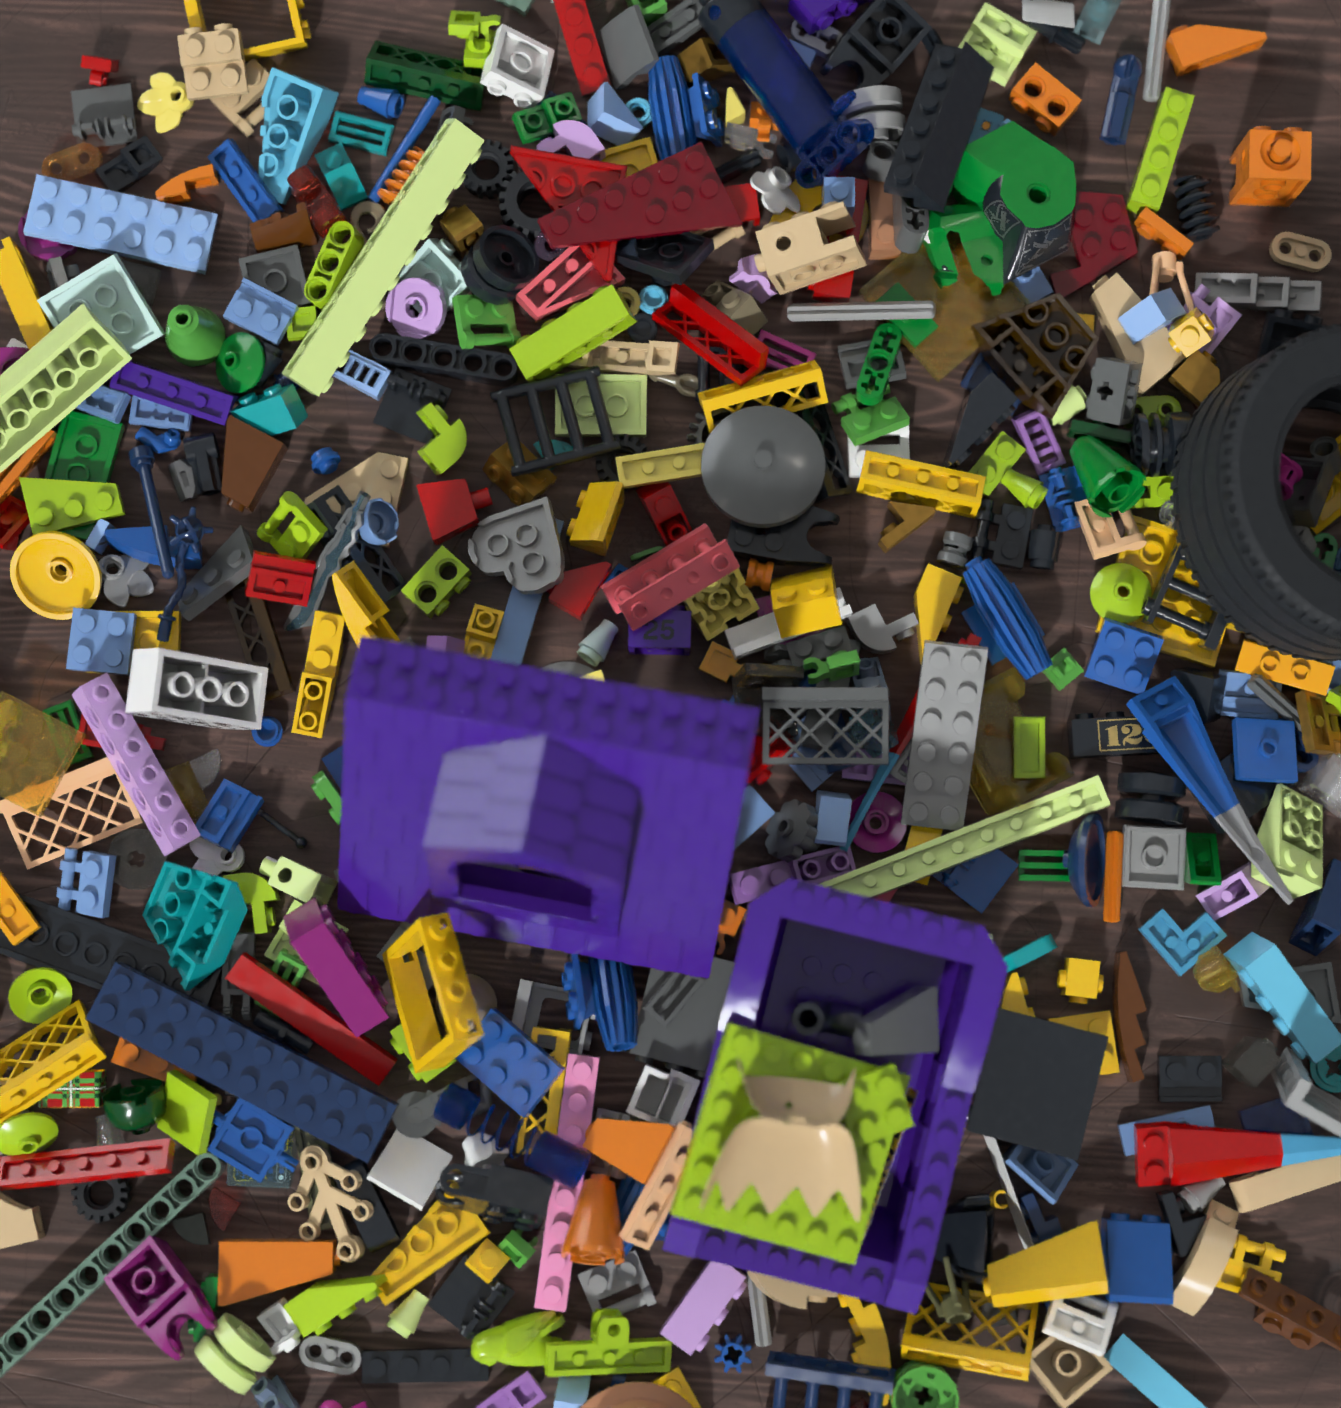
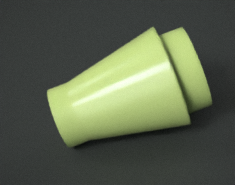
M414 1289L388 1316L390 1320L386 1325L407 1339L411 1333H415L429 1299Z

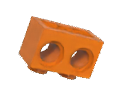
M1036 62L1015 85L1009 96L1012 106L1019 113L1028 114L1035 120V125L1045 133L1050 132L1053 136H1056L1074 115L1082 99ZM1034 88L1039 95L1036 97L1028 96L1024 89ZM1055 106L1059 108L1062 115L1054 116L1050 114L1048 107Z

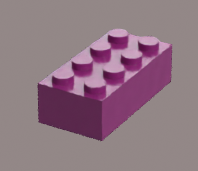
M314 897L285 915L283 921L290 943L357 1038L389 1018L385 1008L389 1002L382 992L384 989L375 975L371 976L366 969L368 966L359 952H354L351 947L352 942L343 928L339 929L334 922L336 919L327 904L321 906Z

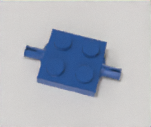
M238 1098L233 1108L225 1115L215 1110V1117H213L212 1123L217 1125L216 1134L207 1151L259 1183L263 1182L269 1170L277 1163L291 1172L295 1171L300 1160L284 1152L286 1142L295 1129L294 1126L241 1098Z

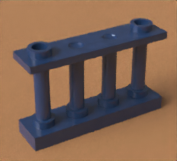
M772 1350L769 1352L765 1368V1375L773 1376L775 1379L773 1408H785L788 1380L790 1379L804 1381L807 1384L804 1408H817L819 1386L822 1384L833 1385L838 1388L837 1408H849L851 1390L853 1389L866 1390L870 1393L869 1408H882L883 1395L892 1394L896 1369Z

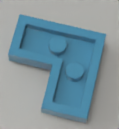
M1163 908L1158 910L1138 928L1178 976H1182L1227 936L1207 912L1200 915L1182 931Z

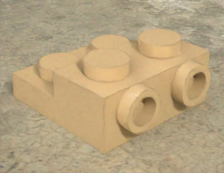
M217 24L214 26L215 31L203 32L201 27H190L184 29V35H177L180 61L184 70L186 93L189 101L249 94L242 34L238 28H233L232 24Z

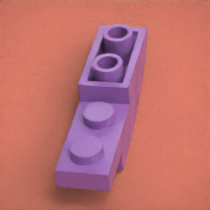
M840 846L802 855L798 860L791 862L783 860L729 874L728 880L734 903L738 905L750 902L789 878L812 884H820L856 870L851 848L849 847L846 852L840 849Z

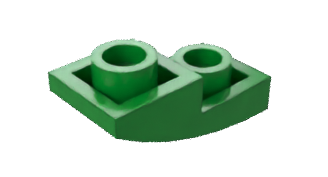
M570 91L544 99L541 105L515 112L512 119L524 145L554 134L553 124L563 120L580 122L582 121V116Z
M210 1274L205 1277L206 1282L201 1283V1289L216 1316L219 1309L218 1274ZM191 1318L188 1320V1332L193 1334V1342H199L208 1334L210 1329H206L197 1320Z

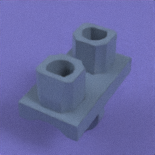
M278 1375L272 1380L262 1376L250 1388L260 1408H300L285 1382Z

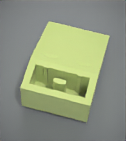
M1279 783L1276 785L1257 837L1291 896L1295 899L1323 888V805ZM1251 862V877L1272 887Z

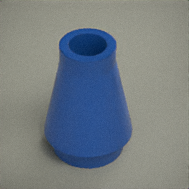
M362 86L358 92L357 102L391 119L392 117L398 118L401 115L405 98L403 94H399L397 89Z

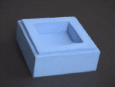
M98 519L85 542L87 547L100 555L103 554L108 545L105 529H117L103 519Z

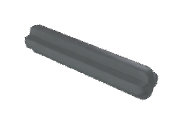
M1253 674L1247 681L1248 688L1283 719L1294 721L1295 727L1302 733L1297 706L1263 675Z

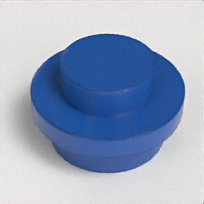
M330 447L322 448L312 455L311 468L316 474L328 475L338 468L341 457L338 452L333 451Z
M264 716L262 718L261 730H252L253 739L261 746L272 747L282 739L283 727L276 718Z

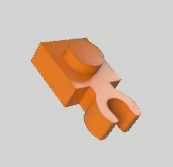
M725 899L717 935L719 949L716 954L721 955L725 949V934L734 938L747 910Z

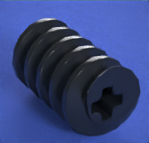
M1199 175L1184 176L1173 181V186L1178 188L1174 193L1175 197L1179 199L1176 206L1178 210L1182 211L1178 218L1180 222L1184 223L1180 229L1183 234H1186L1185 237L1193 243L1204 241L1220 230V226L1211 225L1210 223L1218 218V214L1208 212V210L1216 207V203L1206 201L1207 198L1214 195V191L1204 189V187L1212 183V179L1202 178Z

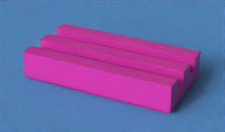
M761 329L757 338L761 342L766 340L806 358V362L815 360L816 353ZM769 347L768 355L793 366L804 363ZM767 358L766 367L777 371L788 368Z

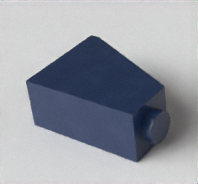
M1335 858L1323 869V888L1311 892L1288 942L1314 956H1317L1341 934V861Z

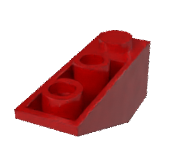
M668 482L645 485L636 490L648 517L665 547L693 531Z

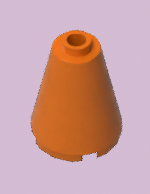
M592 1174L590 1179L584 1180L561 1248L562 1258L570 1254V1261L598 1266H605L606 1259H615L614 1265L624 1262L623 1239L619 1236L622 1229L615 1182L609 1180L610 1177L608 1175Z

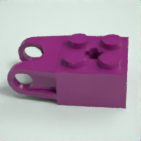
M150 1235L103 1278L135 1325L140 1327L163 1352L176 1361H180L185 1356L183 1344L180 1340V1331L187 1320L193 1318L206 1329L211 1330L218 1325L217 1318L201 1287L167 1241Z

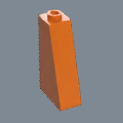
M224 1238L219 1241L218 1306L230 1305L332 1275L336 1271V1266H341L342 1260L337 1255V1239L305 1241L303 1239Z

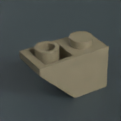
M719 280L708 286L701 295V297L752 335L756 334L768 322L752 295Z

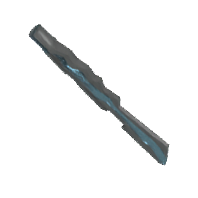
M360 491L354 504L347 508L335 527L337 532L334 538L327 543L316 562L315 568L317 573L312 581L307 607L293 606L283 626L285 631L313 625L315 610H320L330 576L342 568L343 559L351 555L350 548L358 542V530L364 525V511L371 498L368 493Z

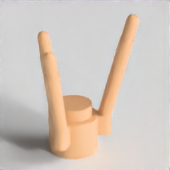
M1161 251L1153 254L1149 295L1158 292L1159 282H1170L1177 274L1189 312L1193 310L1194 304L1184 275V263L1177 262V256L1173 252Z

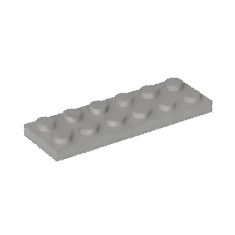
M930 640L924 641L901 824L947 830H959L964 827L988 647Z

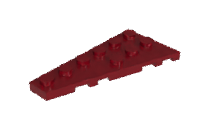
M702 142L540 217L537 221L551 249L588 245V243L604 241L615 242L629 238L640 239L683 234V232L697 230L708 231L723 227L734 228L741 227L743 224Z

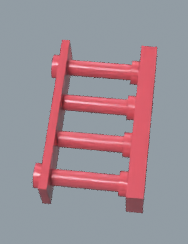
M704 523L600 587L616 614L622 612L632 631H635L736 570L740 565L728 542L724 539L717 543L709 526Z

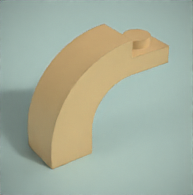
M1213 1199L1204 1209L1203 1214L1207 1215V1218L1196 1237L1188 1257L1180 1269L1173 1275L1174 1305L1172 1306L1192 1316L1201 1309L1217 1285L1230 1258L1239 1231L1235 1229L1239 1212Z
M746 1270L750 1279L761 1292L771 1299L791 1307L807 1309V1296L809 1302L827 1303V1297H838V1293Z

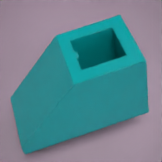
M275 384L265 389L263 394L257 396L255 392L246 394L238 399L240 404L231 411L233 417L270 436L295 429L309 417L293 384L281 387L280 384Z

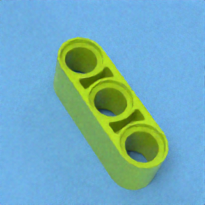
M338 221L331 226L304 287L306 298L320 310H323L364 247V237L349 222ZM351 234L350 239L346 243H342L343 238ZM339 261L337 268L330 271L332 264ZM323 289H327L326 294L318 299L319 293Z

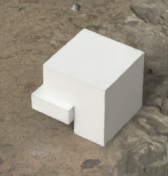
M646 1063L626 1112L650 1123L678 1125L679 1122H683L687 1115L700 1080L672 1068L670 1073Z

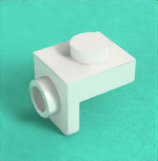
M284 1297L261 1311L257 1316L259 1322L275 1341V1344L270 1349L273 1356L282 1350L288 1353L301 1342L299 1338L301 1335L300 1331L283 1307L287 1303Z

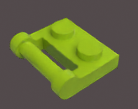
M286 491L279 499L280 504L269 520L262 523L258 528L257 535L262 541L269 542L280 555L306 559L328 529L298 495L292 491ZM291 511L296 517L285 532L281 534L277 528Z

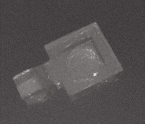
M727 122L724 143L729 144V147L739 151L755 147L761 157L766 159L773 157L774 151L767 150L763 146L766 142L757 141V129ZM770 133L769 142L776 143L777 136Z

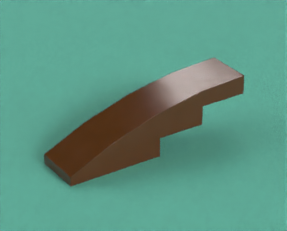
M1120 951L1115 953L1112 982L1113 1018L1118 1050L1128 1082L1134 1083L1145 1079L1135 1048L1146 1045L1136 1014L1147 1011L1127 951Z

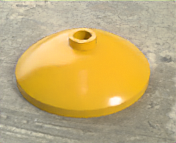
M58 531L36 533L24 540L13 554L10 564V577L13 588L20 600L35 613L56 620L72 619L73 608L90 609L97 600L102 587V573L99 563L93 552L74 536ZM59 565L65 566L67 572L62 571Z

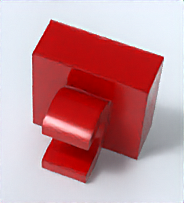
M82 55L81 68L91 69L89 84L106 86L107 72H118L119 60Z

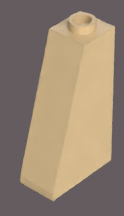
M1116 272L1110 278L1106 275L1103 276L1092 286L1095 291L1089 300L1116 357L1143 363L1137 397H1142L1181 364L1186 357L1181 351L1177 353L1168 341L1170 335L1166 327L1133 345L1118 318L1142 300Z

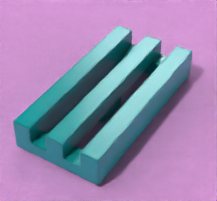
M335 111L328 140L331 143H342L343 146L387 157L388 147L391 144V137L395 127L391 124ZM340 121L383 131L385 132V135L381 136L363 130L339 125ZM339 132L382 143V146L337 135L336 133Z

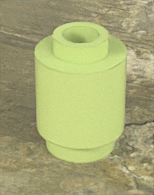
M1071 385L1052 419L1048 418L1051 426L1056 424L1062 425L1086 409L1085 401L1087 396L1079 385L1075 387Z

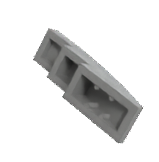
M1196 273L1195 291L1201 283L1211 290L1203 300L1210 306L1217 297H1220L1234 309L1275 312L1276 308L1293 311L1294 313L1320 314L1322 281H1291L1290 277H1259L1258 273Z

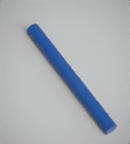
M431 95L368 195L367 198L376 203L380 201L381 198L377 195V191L380 188L387 190L384 184L385 180L393 179L391 172L394 169H400V160L406 159V152L413 148L441 103L436 97Z

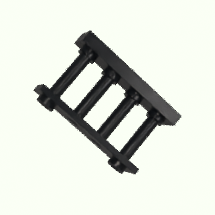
M1176 540L1153 596H1148L1141 608V613L1144 614L1141 622L1152 624L1155 617H1159L1198 634L1197 638L1201 639L1198 646L1208 651H1215L1227 625V622L1224 620L1225 616L1222 613L1218 614L1214 610V604L1208 603L1206 600L1207 595L1204 592H1200L1198 587L1173 577L1179 561L1187 562L1185 555L1182 556L1180 553L1182 549L1181 544L1177 543ZM1170 588L1209 605V609L1213 610L1209 621L1202 623L1162 606L1161 603L1167 589Z

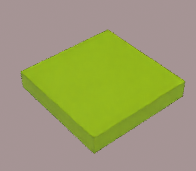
M179 1071L167 1072L164 1087L166 1110L164 1116L157 1123V1128L196 1155L205 1154L207 1152L218 1097Z

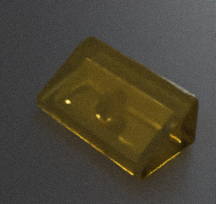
M187 761L168 768L164 772L192 821L196 824L207 807L208 801L190 762Z

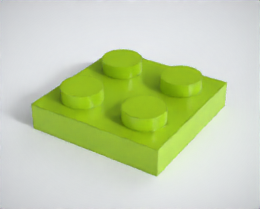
M893 1063L885 1064L855 1076L850 1104L842 1118L845 1129L852 1136L855 1148L914 1126L896 1066ZM849 1078L835 1084L846 1085Z

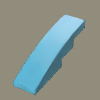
M1122 1334L1104 1355L1108 1363L1159 1408H1207L1125 1334Z

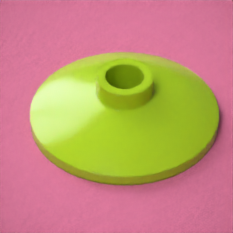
M1114 563L1104 567L1096 574L1090 587V600L1098 615L1103 619L1106 617L1124 624L1139 619L1143 615L1141 608L1148 596L1152 597L1151 585L1146 575L1137 567L1127 563ZM1123 586L1128 590L1127 597H1121L1118 594L1119 587Z
M46 967L33 968L19 975L12 983L8 994L9 1005L13 1013L21 1020L28 1023L41 1024L71 1004L72 987L66 976L55 969ZM40 988L45 989L41 993L34 992L35 990Z
M38 1112L22 1113L5 1120L0 1124V1152L12 1156L44 1151L55 1142L58 1136L56 1121L51 1116Z

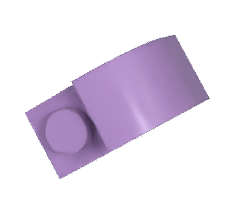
M563 120L553 124L555 138H545L536 146V150L563 155L567 154L597 161L606 158L605 148L593 130L586 124L575 120Z

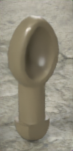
M689 373L679 376L675 374L649 375V378L656 383L657 381L675 387L684 396L695 397V391L698 389V377Z

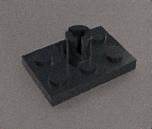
M691 232L640 239H621L617 241L614 263L651 275L652 281L657 286H668L672 283L682 285L714 251V241Z

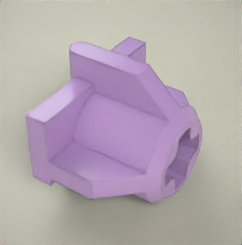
M757 254L741 258L738 261V271L729 277V281L739 287V290L752 295L753 298L764 303L776 294L775 286L769 279L767 271L759 273L754 260V255Z

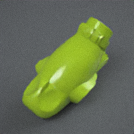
M546 1310L507 1320L500 1326L492 1327L474 1336L471 1343V1355L475 1361L487 1366L500 1362L511 1366H544L545 1368L546 1342L562 1341V1338L551 1337L549 1333L564 1324L563 1315L561 1312L555 1313L554 1310Z

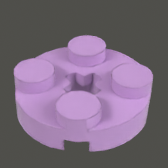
M419 277L407 278L393 288L386 299V316L389 322H392L393 326L397 329L395 331L401 336L417 339L427 338L438 333L444 324L447 314L445 293L441 287L436 286L428 279ZM416 300L422 306V312L419 313L418 317H415V312L410 310V305L415 304Z

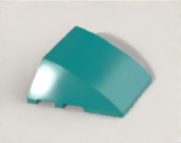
M165 861L142 916L157 943L163 944L170 956L168 960L170 966L177 968L183 979L181 985L184 991H190L225 963L248 909L237 882Z

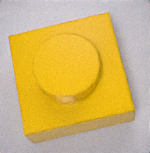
M486 1238L465 1264L489 1284L509 1261L510 1257Z

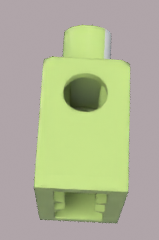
M266 856L259 868L261 874L270 877L268 885L303 902H308L315 897L321 906L328 904L338 883L324 874L283 856L279 860Z

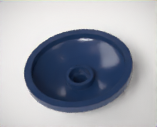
M1090 813L1081 821L1073 833L1069 850H1064L1063 867L1068 868L1070 883L1079 900L1086 907H1096L1101 899L1105 882L1106 833L1101 815Z

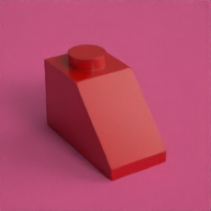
M605 561L565 571L563 581L547 590L550 594L548 597L549 602L581 621L600 590V586L603 585L612 570V564Z

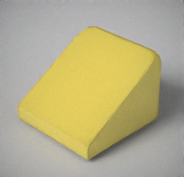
M732 87L727 88L725 131L745 122L746 110Z

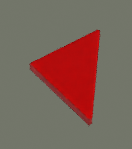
M512 145L510 147V154L552 211L625 178L627 173L626 165ZM617 241L595 242L579 246L604 281L611 283Z

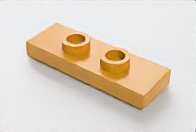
M1244 639L1235 670L1250 675L1255 673L1261 674L1268 680L1326 696L1336 666L1323 661L1304 660L1303 658H1293L1292 655H1282L1278 651L1269 650L1266 645L1261 646L1256 642Z

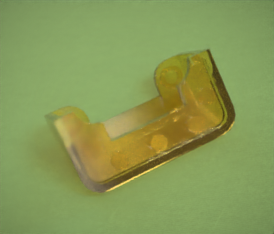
M1015 667L985 681L983 684L970 786L982 808L990 816L1013 809L1075 775L1065 756L1058 752H1051L1049 754L1045 752V778H1013V716H1025L1017 702L1025 694V682Z

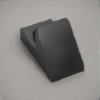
M1168 1189L1157 1192L1156 1196L1164 1221L1170 1223L1171 1244L1174 1254L1179 1257L1186 1256L1207 1215L1198 1213L1181 1218V1214H1184L1185 1211L1180 1196H1175L1174 1192Z

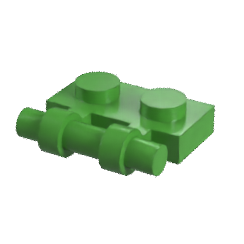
M875 384L870 385L865 393L871 394L875 390ZM887 385L884 395L891 392L889 385ZM852 393L841 396V400L831 403L835 414L843 411L847 413L846 416L841 417V426L854 446L909 425L910 417L895 396L887 400L882 399L880 403L861 410L858 406L862 403L859 402L856 394L852 395Z

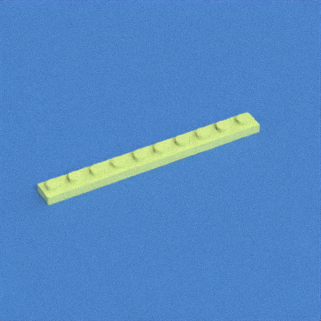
M1099 775L817 885L874 898L1110 806V801Z

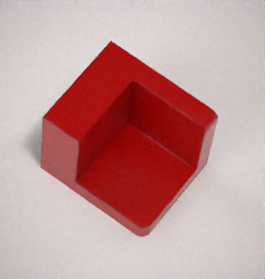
M751 184L725 186V190L741 221H752L753 226H759L760 212L757 192L752 188Z

